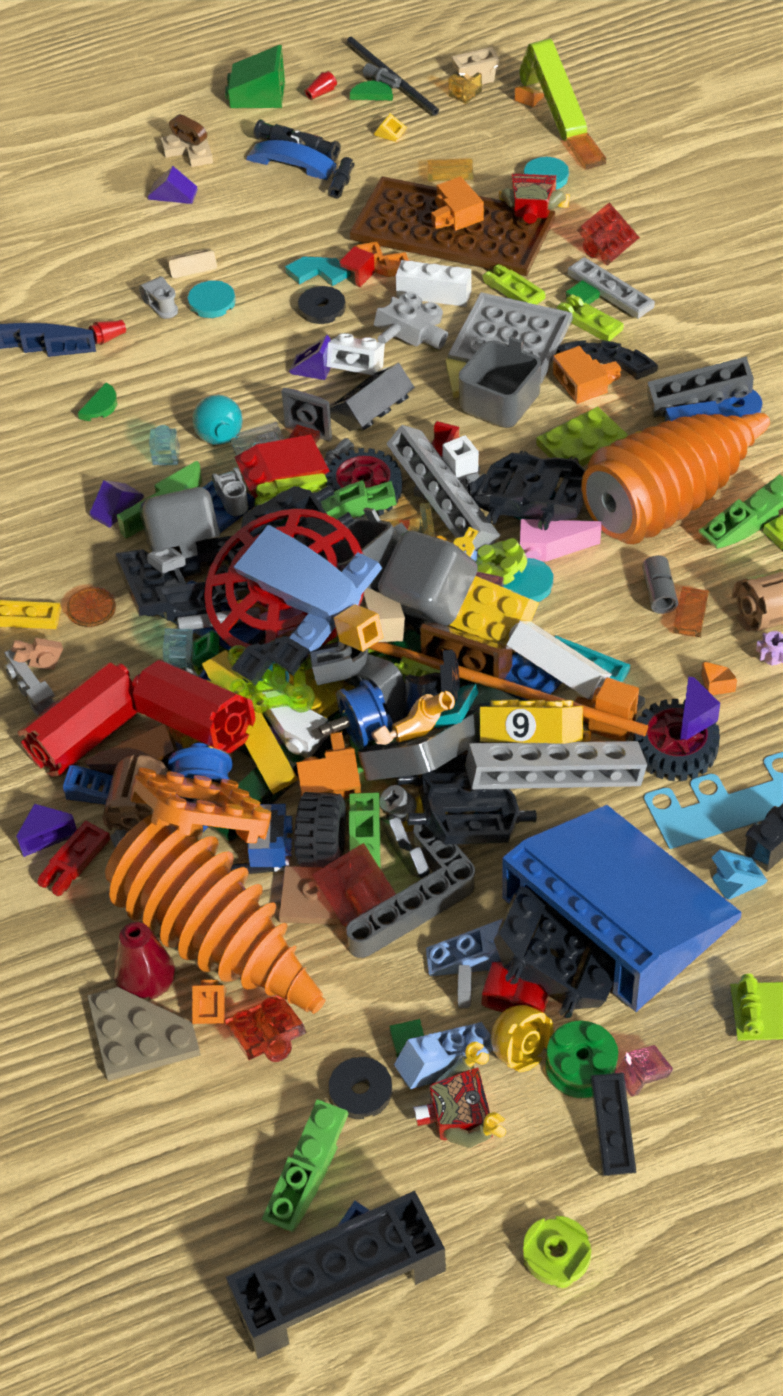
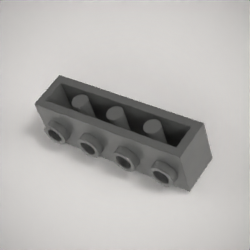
M746 356L647 382V396L654 418L659 416L665 417L666 408L716 401V404L725 399L745 397L752 393L754 377Z

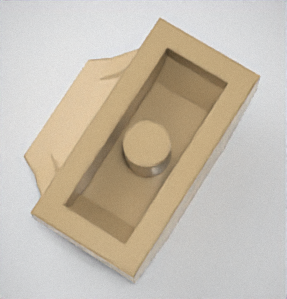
M493 47L452 56V64L457 72L464 76L474 87L494 82L496 69L500 65V58Z

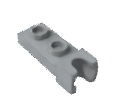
M8 650L4 652L7 660L4 668L11 680L16 678L21 694L24 697H28L32 711L38 716L54 703L52 698L55 695L46 681L40 683L27 664L14 661L15 652Z

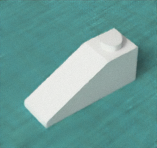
M258 681L254 685L256 702L283 744L293 754H300L305 758L311 757L329 736L327 735L315 740L311 730L328 723V719Z

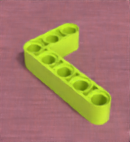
M549 38L528 44L519 69L522 84L524 86L540 84L558 131L564 141L586 136V121L552 39Z

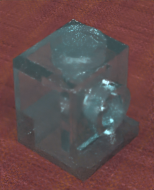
M160 425L155 429H151L149 446L153 465H178L180 443H178L176 428L170 429L166 425ZM171 450V454H159V452Z
M165 628L163 661L185 671L186 668L192 669L193 629Z

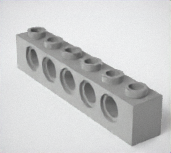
M401 425L386 444L455 538L463 537L468 528L471 527L479 531L472 541L475 547L474 551L478 552L479 548L483 545H493L500 537V534L492 524L487 522L484 513L423 432Z
M638 741L570 742L564 744L473 743L469 744L465 768L472 789L641 786L647 767Z

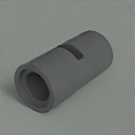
M651 556L642 564L651 608L658 614L670 613L677 608L678 598L669 562L664 556Z

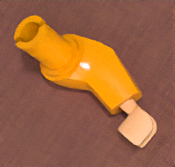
M448 691L441 692L436 696L425 694L417 699L406 718L392 724L393 731L389 732L386 726L383 725L374 730L371 735L377 744H388L394 738L400 743L425 736L433 728L441 712L453 708L455 703L454 697Z

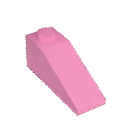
M521 519L520 546L523 548L527 558L549 561L600 544L601 521H551L547 530H544V527L543 530H540L538 528L540 520Z

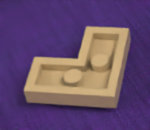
M174 134L161 137L166 158L188 154L191 167L213 163L207 139L200 145L195 146Z

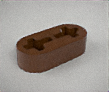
M178 114L169 121V127L175 136L195 146L200 145L207 139L205 128L200 123L182 114Z

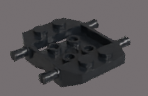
M523 451L519 453L512 452L491 464L474 496L475 503L481 509L489 512L486 520L490 524L492 521L495 524L499 515L540 519L538 528L543 530L544 527V530H547L551 521L577 518L584 503L582 478L586 470L579 464V459L575 456L574 459L573 456L569 457V459L556 457L541 459L528 454L526 451L524 453ZM564 478L554 500H550L559 479Z
M330 485L316 493L293 486L245 513L241 528L266 514L281 510L308 509L327 514L321 502L335 494ZM349 512L337 518L345 526L354 522ZM300 517L297 525L311 529L322 537L338 530L332 524L313 517ZM282 518L266 523L254 529L249 534L254 538L260 533H262L268 525L274 528L283 527L286 525L287 522L281 524L280 526H277L276 524L282 522L287 518ZM294 534L295 540L307 547L315 543L314 540L306 536ZM342 540L331 545L333 550L338 547ZM239 541L231 548L230 551L233 552L234 550L242 547L244 544L241 541ZM324 550L318 553L321 557L326 555Z
M458 755L437 769L427 773L397 777V785L414 784L418 786L424 813H407V825L428 826V829L444 845L509 843L516 824H519V822L535 823L537 821L536 810L519 811L515 794L510 789H472L465 768L467 755ZM463 811H477L478 813H480L459 815ZM491 811H501V814H489V813H490Z
M520 887L514 893L494 938L503 967L508 970L505 976L506 981L508 982L511 979L510 984H517L519 978L524 981L539 984L552 999L562 1004L559 1013L561 1016L565 1013L564 1018H571L575 1009L601 1007L606 1002L614 982L616 960L531 888ZM587 946L590 950L575 988L570 985ZM550 948L558 953L559 958L551 954Z

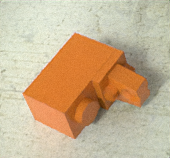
M461 176L437 185L435 202L439 209L431 213V222L436 229L451 226L456 231L484 220L482 199Z
M580 346L553 355V375L576 404L607 393L608 385L620 379L621 367L616 361L600 365L596 359L592 360L591 356L586 354Z
M606 677L602 687L596 688L592 699L577 696L575 702L636 721L639 688ZM583 717V721L589 724L588 731L606 738L622 742L627 741L631 734L629 731Z
M342 732L330 734L332 750L326 751L325 758L309 757L302 762H297L301 797L304 792L341 794L343 799H350V794L361 793L355 751L352 747L345 748Z

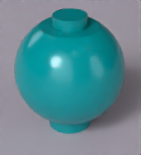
M216 394L205 397L197 404L193 412L192 423L196 434L203 441L212 445H224L238 436L242 428L243 417L238 404L227 396Z

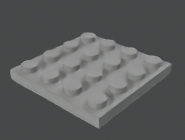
M481 292L448 354V359L467 363L485 342L495 340L509 345V338L514 337L523 341V351L540 358L542 384L553 361V355H556L557 348L572 322V313Z

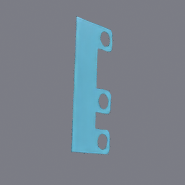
M783 752L764 759V764L771 774L773 781L731 794L727 793L721 780L715 774H708L693 779L691 787L700 803L681 808L674 792L670 788H662L647 793L644 799L670 849L763 821L771 808L774 806L779 807L783 803V773L775 771L772 767V762L775 759L783 758ZM704 780H711L716 783L718 789L712 795H705L700 792L699 784ZM658 794L669 796L671 805L666 809L656 808L652 802L654 796Z

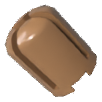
M783 568L745 578L735 583L732 590V598L737 597V606L740 614L735 616L747 632L752 630L759 632L783 625Z
M132 755L125 757L117 764L102 815L103 823L110 831H112V827H115L119 830L124 829L128 833L140 821L153 814V809L148 804L131 802L130 796L138 769L148 768L156 771V774L166 775L169 771L163 762L150 756L139 755L137 757Z

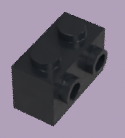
M783 803L779 807L774 806L771 808L765 819L760 824H753L745 835L747 840L744 855L752 858L766 872L783 858Z

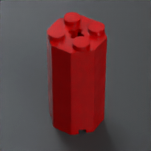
M158 660L133 679V697L137 712L227 753L233 752L247 742L250 734L246 733L249 725L253 727L256 720L251 699L163 660Z
M111 662L103 664L17 731L19 736L24 735L25 737L21 741L24 750L39 768L42 769L44 766H47L50 769L47 772L49 776L55 777L62 774L70 765L77 762L138 713L133 697V682L129 678L130 673L122 663H118L116 666Z

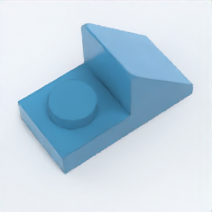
M719 850L711 857L718 867L716 869L717 873L713 876V881L726 899L737 897L764 885L768 881L752 858Z

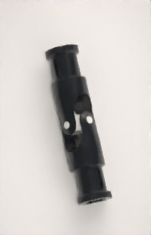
M259 119L254 127V137L258 140L262 138L266 140H283L302 145L305 142V146L324 154L332 161H336L340 154L341 144L338 141H326L321 136L294 130L279 124L271 125L262 119Z

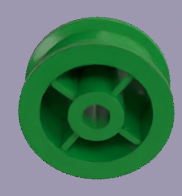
M589 1021L566 1023L559 1027L549 1039L545 1065L547 1076L553 1086L563 1094L574 1098H591L590 1076L616 1073L618 1047L613 1036L599 1024Z

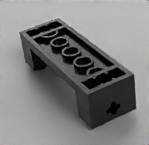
M414 1190L227 1276L226 1281L233 1305L257 1359H260L290 1345L287 1328L406 1272H409L415 1285L445 1272V1247Z

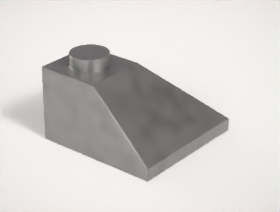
M283 388L281 392L285 428L330 442L332 440L329 401L299 390Z

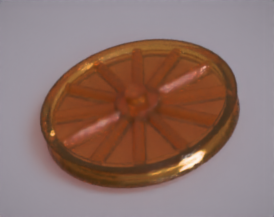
M99 587L81 589L74 593L67 603L69 618L75 624L83 627H95L106 623L111 619L116 610L113 595L106 589Z

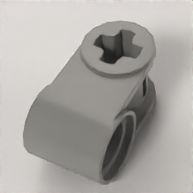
M162 276L139 285V292L143 301L159 317L167 319L177 315L178 307L174 302L175 290Z
M235 467L227 473L220 475L212 474L215 491L218 497H220L226 512L232 516H240L246 513L249 508L247 493L239 469Z

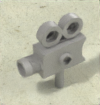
M413 292L402 294L399 299L392 297L388 306L378 308L376 311L374 326L385 331L378 336V342L387 343L396 336L416 347L425 342L437 349H441L447 340L448 332L435 325L441 322L443 310L434 302L422 304V299Z

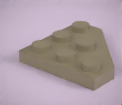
M119 987L87 995L108 1081L201 1056L192 1022Z

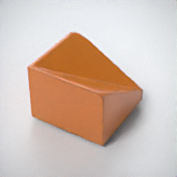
M708 662L702 663L701 676L705 688L712 695L736 692L737 679L728 667Z

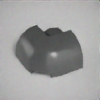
M338 638V642L321 645L316 652H311L312 669L317 685L345 680L357 675L366 664L368 648L362 652L339 642Z

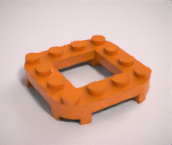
M139 768L130 796L131 802L148 804L153 809L151 823L156 826H174L178 829V834L190 836L192 824L236 829V833L246 843H257L258 837L266 839L271 820V811L260 806V802L252 799L249 796V792L238 789L239 784L228 779H222L221 783L212 782L210 778L195 775L194 779L184 778V775L169 771L166 775L156 774V771L152 769ZM180 797L194 798V799H201V800H197V803H188L185 799L180 798Z

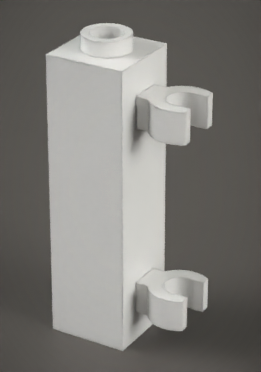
M531 621L516 623L509 633L510 639L507 646L587 699H592L596 688L602 687L606 677L610 678L612 675Z

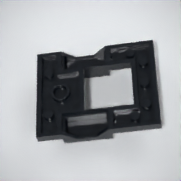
M233 535L195 542L198 555L185 558L184 566L166 573H161L148 563L147 554L149 553L144 549L115 553L116 564L138 615L154 616L157 613L163 612L167 621H177V617L207 614L205 604L206 581L186 584L183 577L194 573H201V563H213L218 552ZM242 547L233 552L229 551L223 560L227 559L229 565H231L234 557ZM248 581L235 582L233 584L234 595L237 601L243 600L250 593ZM225 584L212 586L213 608L215 613L221 612L220 603H228Z

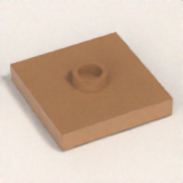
M285 866L279 914L280 923L340 925L345 868Z

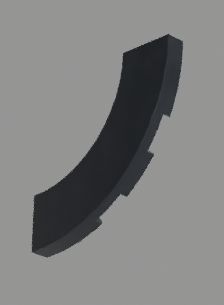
M586 340L565 343L557 348V354L580 346L586 354L591 356L592 360L596 359L601 364L616 361L622 370L629 373L636 380L658 371V365L651 358L636 349L632 351L621 347V343L602 340L601 343H586Z

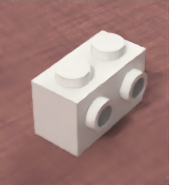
M339 334L328 343L327 367L374 375L383 367L385 343L376 342V339L369 337L358 339L353 338L352 334Z

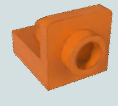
M200 980V986H192V1024H225L226 987L219 985V980Z

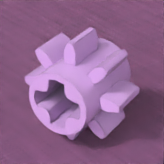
M781 632L763 633L762 641H757L756 651L760 652V661L764 660L765 663L771 666L783 663V634Z

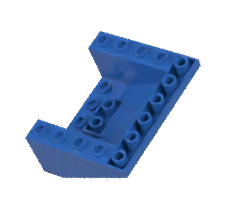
M608 805L527 838L503 857L502 898L510 904L514 893L520 887L531 888L616 960L613 993L635 1012L642 1008L741 919L742 912Z

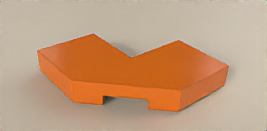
M377 241L355 245V247L374 254L375 272L386 277L396 276L401 260L409 261L406 252L383 256Z

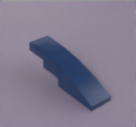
M48 323L0 324V349L23 347L24 353L47 351L48 357L96 352L93 330Z

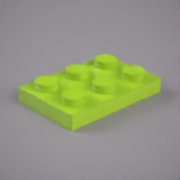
M597 406L536 438V445L549 458L569 459V457L573 456L574 459L575 456L579 459V464L584 466L589 463L590 458L598 449L610 446L611 443L617 440L625 439L628 434Z

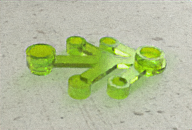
M236 645L230 649L227 658L231 667L239 659L237 656L242 655L246 647ZM307 660L303 662L294 674V686L286 681L285 670L273 664V672L267 669L261 677L263 681H258L256 685L246 683L243 679H236L230 684V691L246 697L247 695L254 694L251 700L254 711L257 713L289 706L298 713H303L310 710L315 701V694L312 688L306 685L305 669L308 665ZM238 687H243L242 690L235 691ZM278 690L284 695L267 698L263 693ZM258 701H264L261 705H256Z

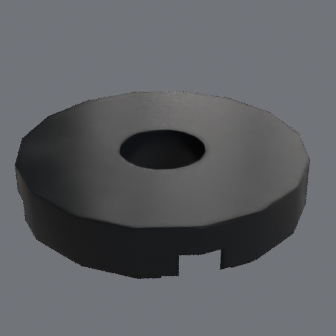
M318 286L310 288L300 295L298 308L300 315L306 317L307 321L315 324H326L335 321L336 317L339 315L341 317L344 314L346 302L340 290L328 286Z
M353 1057L341 1062L333 1070L329 1079V1096L332 1104L347 1110L348 1117L356 1120L380 1114L389 1105L393 1094L392 1078L387 1068L379 1061L368 1057ZM357 1083H365L369 1086V1090L363 1094H358L352 1091V1087Z

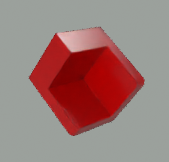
M354 246L340 260V266L355 272L356 286L361 287L375 273L373 253Z
M436 421L434 424V439L431 444L438 454L443 457V444L459 438V426Z

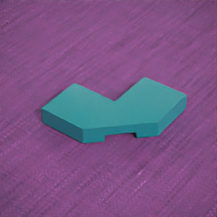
M304 256L285 266V273L299 285L316 275L321 276L331 286L351 276V270L341 267L340 261L337 258Z

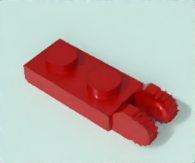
M87 820L84 821L50 859V864L39 875L37 884L42 888L48 887L55 880L57 873L60 872L62 875L54 883L52 893L59 897L62 896L69 889L72 880H75L111 840L110 833Z

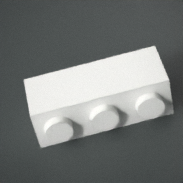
M401 260L396 273L397 298L407 292H413L422 301L466 307L471 294V269Z

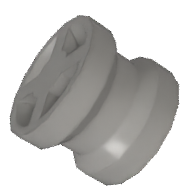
M393 785L382 793L380 807L385 812L400 817L401 822L406 820L407 813L415 812L417 801L412 795L406 793L401 786Z

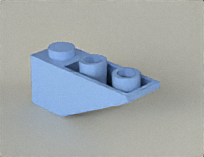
M503 919L427 947L426 955L429 975L458 974L459 965H470L471 972L489 971L492 962H501L494 938Z
M482 1022L408 1039L394 1065L410 1089L432 1084L458 1060L466 1056L465 1050L469 1043L478 1042L484 1045L477 1055L481 1052L486 1054L492 1052L491 1035Z

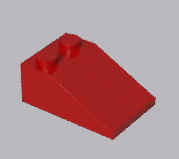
M312 435L256 444L234 457L255 499L258 497L256 489L259 484L274 482L278 479L330 472Z

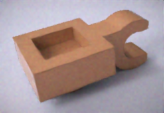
M35 638L33 644L16 640L13 642L10 650L15 652L14 661H27L28 666L54 670L63 647L61 642Z

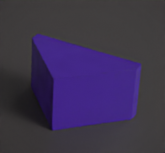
M172 166L153 183L148 200L192 204L198 188Z
M326 335L297 354L289 372L292 375L326 380L331 367H327L328 343L331 341V338Z
M103 480L90 511V517L110 528L118 521L117 515L140 502L144 498V494L125 483Z
M688 677L681 740L691 738L716 723L719 718L720 702L694 677Z
M34 804L16 837L21 853L25 857L68 840L76 832L77 828L72 814Z

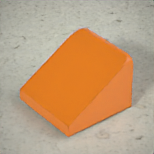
M526 86L515 88V101L534 107L544 97L543 92Z

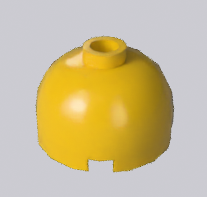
M527 1005L510 1007L502 1012L494 1022L490 1037L491 1047L498 1059L506 1066L518 1072L528 1071L538 1065L543 1059L537 1056L543 1051L544 1047L547 1049L549 1039L554 1033L553 1022L542 1011Z

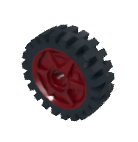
M358 448V453H355L352 449L348 451V456L342 453L339 455V459L334 458L332 465H328L330 472L325 474L327 479L326 486L330 485L333 492L362 480L366 488L391 481L395 491L396 503H398V498H401L402 477L400 467H398L397 461L392 459V456L389 454L385 456L383 451L379 450L375 454V449L369 448L368 452H364V448ZM390 506L385 510L389 512L390 510H392L393 506ZM376 510V513L381 516L384 514V510Z
M667 699L661 700L660 706L655 702L650 705L649 710L645 708L642 711V715L636 721L648 725V730L645 736L634 733L633 741H638L647 763V772L653 774L657 771V777L663 779L665 774L668 775V781H675V776H679L680 781H687L688 775L691 779L698 778L699 772L703 775L707 772L708 767L711 768L718 754L720 729L716 723L687 740H681L685 699L683 704H679L678 699H672L671 704H668Z

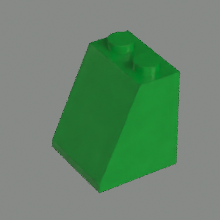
M282 45L274 46L232 64L231 73L227 74L228 86L225 87V97L230 100V108H282L285 89Z

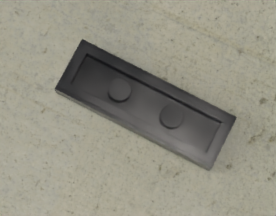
M624 1073L591 1075L590 1081L602 1177L635 1174L637 1171Z

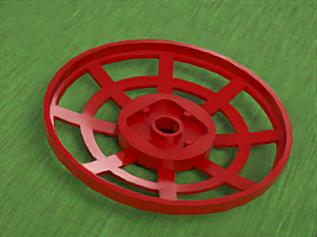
M281 510L266 514L238 530L224 544L216 555L207 576L205 604L211 624L218 635L231 648L242 654L251 645L244 643L229 633V630L239 619L253 628L265 630L266 644L275 641L278 631L300 625L309 614L302 612L292 618L279 621L280 610L291 608V606L287 605L283 598L262 590L257 582L237 573L234 566L259 537L257 535L253 538L249 533L271 521L288 518L285 526L277 527L276 529L294 538V534H299L314 540L315 543L308 548L317 554L324 550L328 562L338 569L337 558L331 547L334 543L346 538L354 556L357 552L363 554L357 539L339 520L315 510ZM300 517H313L332 524L338 530L322 537L311 529L297 525ZM241 541L244 546L234 557L228 573L216 575L225 556L237 542ZM248 581L250 593L238 604L234 595L233 584L235 582ZM225 584L226 598L232 611L220 623L212 604V586ZM364 592L361 594V599L358 605H360L363 599ZM258 602L263 607L268 608L267 621L254 618L247 614L246 611ZM336 627L322 645L327 644L337 636Z

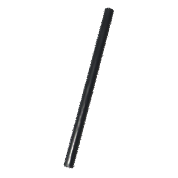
M353 37L347 39V44L368 62L378 68H386L389 73L400 77ZM400 77V88L433 116H436L439 113V108Z

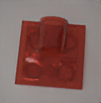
M610 202L577 229L579 234L585 239L583 242L584 252L591 258L600 257L607 266L640 238Z
M364 843L312 874L344 928L355 918L396 895Z
M278 995L269 997L262 1003L247 1010L239 1011L234 1016L224 1020L227 1030L248 1060L265 1054L267 1059L272 1062L283 1061L291 1053V1040L306 1034L303 1022L287 1001Z

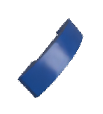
M269 140L257 143L247 155L248 161L267 165L272 159L304 167L307 170V176L328 180L337 167L336 163L324 154L305 145L283 140Z

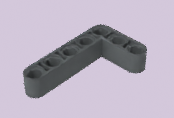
M368 654L366 664L361 671L344 681L355 686V688L359 687V682L363 680L369 681L374 688L379 687L385 700L382 704L384 710L391 717L394 724L402 720L404 679L393 663Z
M490 702L471 706L461 723L432 728L425 736L400 743L376 744L359 750L358 755L365 779L378 780L427 773L468 750L469 744L480 742V707L490 706Z
M414 825V845L421 848L427 866L433 873L355 918L348 924L346 929L348 950L353 956L358 958L370 956L473 893L475 889V868L456 844L444 845L428 829V826Z

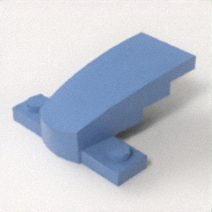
M270 525L263 530L234 566L238 574L257 582L262 590L283 598L286 604L309 613L289 638L307 648L310 654L319 649L336 627L334 617L352 605H358L361 594L382 569L379 562L357 552L341 572L304 544Z

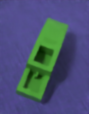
M195 461L154 485L156 493L147 498L200 487L202 483L200 463ZM143 501L117 515L120 533L126 539L144 529L140 515V506Z
M780 474L746 501L742 502L738 499L699 530V534L718 549L746 539L764 528L765 524L779 517L778 511L783 508V476Z
M362 480L335 491V495L321 502L325 512L335 519L347 512L352 517H360L365 514L364 508H372L376 511L397 505L391 481L366 488Z
M379 793L350 794L351 906L379 905L382 903Z
M318 1099L316 1100L292 1158L288 1157L262 1217L263 1221L292 1233L295 1231L313 1201L338 1148L336 1145L348 1117L347 1110Z

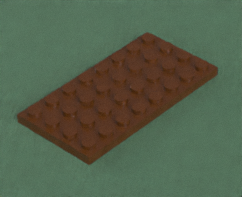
M382 176L350 231V240L362 243L377 242L379 246L492 270L496 265L500 264L519 275L527 277L555 220V211L550 210L548 217L537 218L534 223H526L523 217L515 216L514 208H510L505 201L479 196L484 206L483 221L456 231L451 226L436 229L431 222V213L439 209L435 202L437 187Z

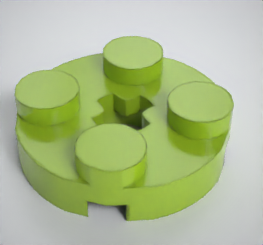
M514 538L493 545H483L477 552L479 556L476 561V576L500 586L508 584L515 579L513 575L518 570L521 573L527 565V556Z
M556 1216V1219H548L546 1221L543 1218L535 1222L525 1235L523 1261L529 1272L539 1281L555 1285L558 1288H566L572 1282L581 1278L587 1271L591 1261V1244L586 1230L575 1220L565 1216ZM559 1244L563 1245V1253L565 1255L553 1257L548 1248L550 1246L556 1248Z

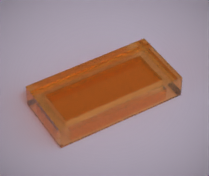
M588 132L567 138L568 147L585 170L606 164L605 155Z
M682 587L674 624V634L701 638L709 590Z

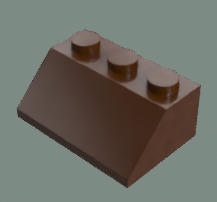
M424 623L421 626V654L443 660V651L453 650L455 651L459 666L505 680L512 667L511 647L438 623Z

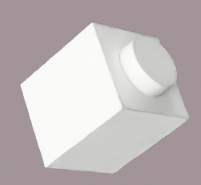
M466 435L443 444V460L459 481L466 479L467 475L478 474V450Z

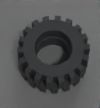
M304 792L298 804L295 821V855L298 864L301 867L336 869L342 860L345 845L346 807L341 794Z

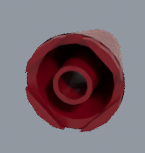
M141 922L129 923L122 928L119 934L113 972L116 987L140 998L150 997V1000L158 998L174 982V961L146 924Z

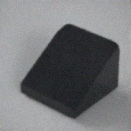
M485 473L467 475L466 477L467 492L474 501V496L485 477Z

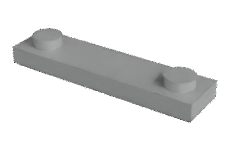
M585 257L568 268L569 276L579 282L583 280L600 291L602 297L637 319L654 308V300Z

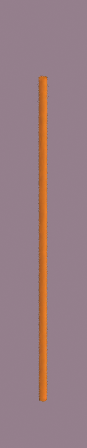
M258 602L250 607H259L261 614L268 611V608L263 607ZM386 642L375 643L368 648L400 659L405 657L440 670V665H444L443 660ZM459 666V678L528 700H566ZM573 702V706H583V717L641 736H645L647 733L648 725Z

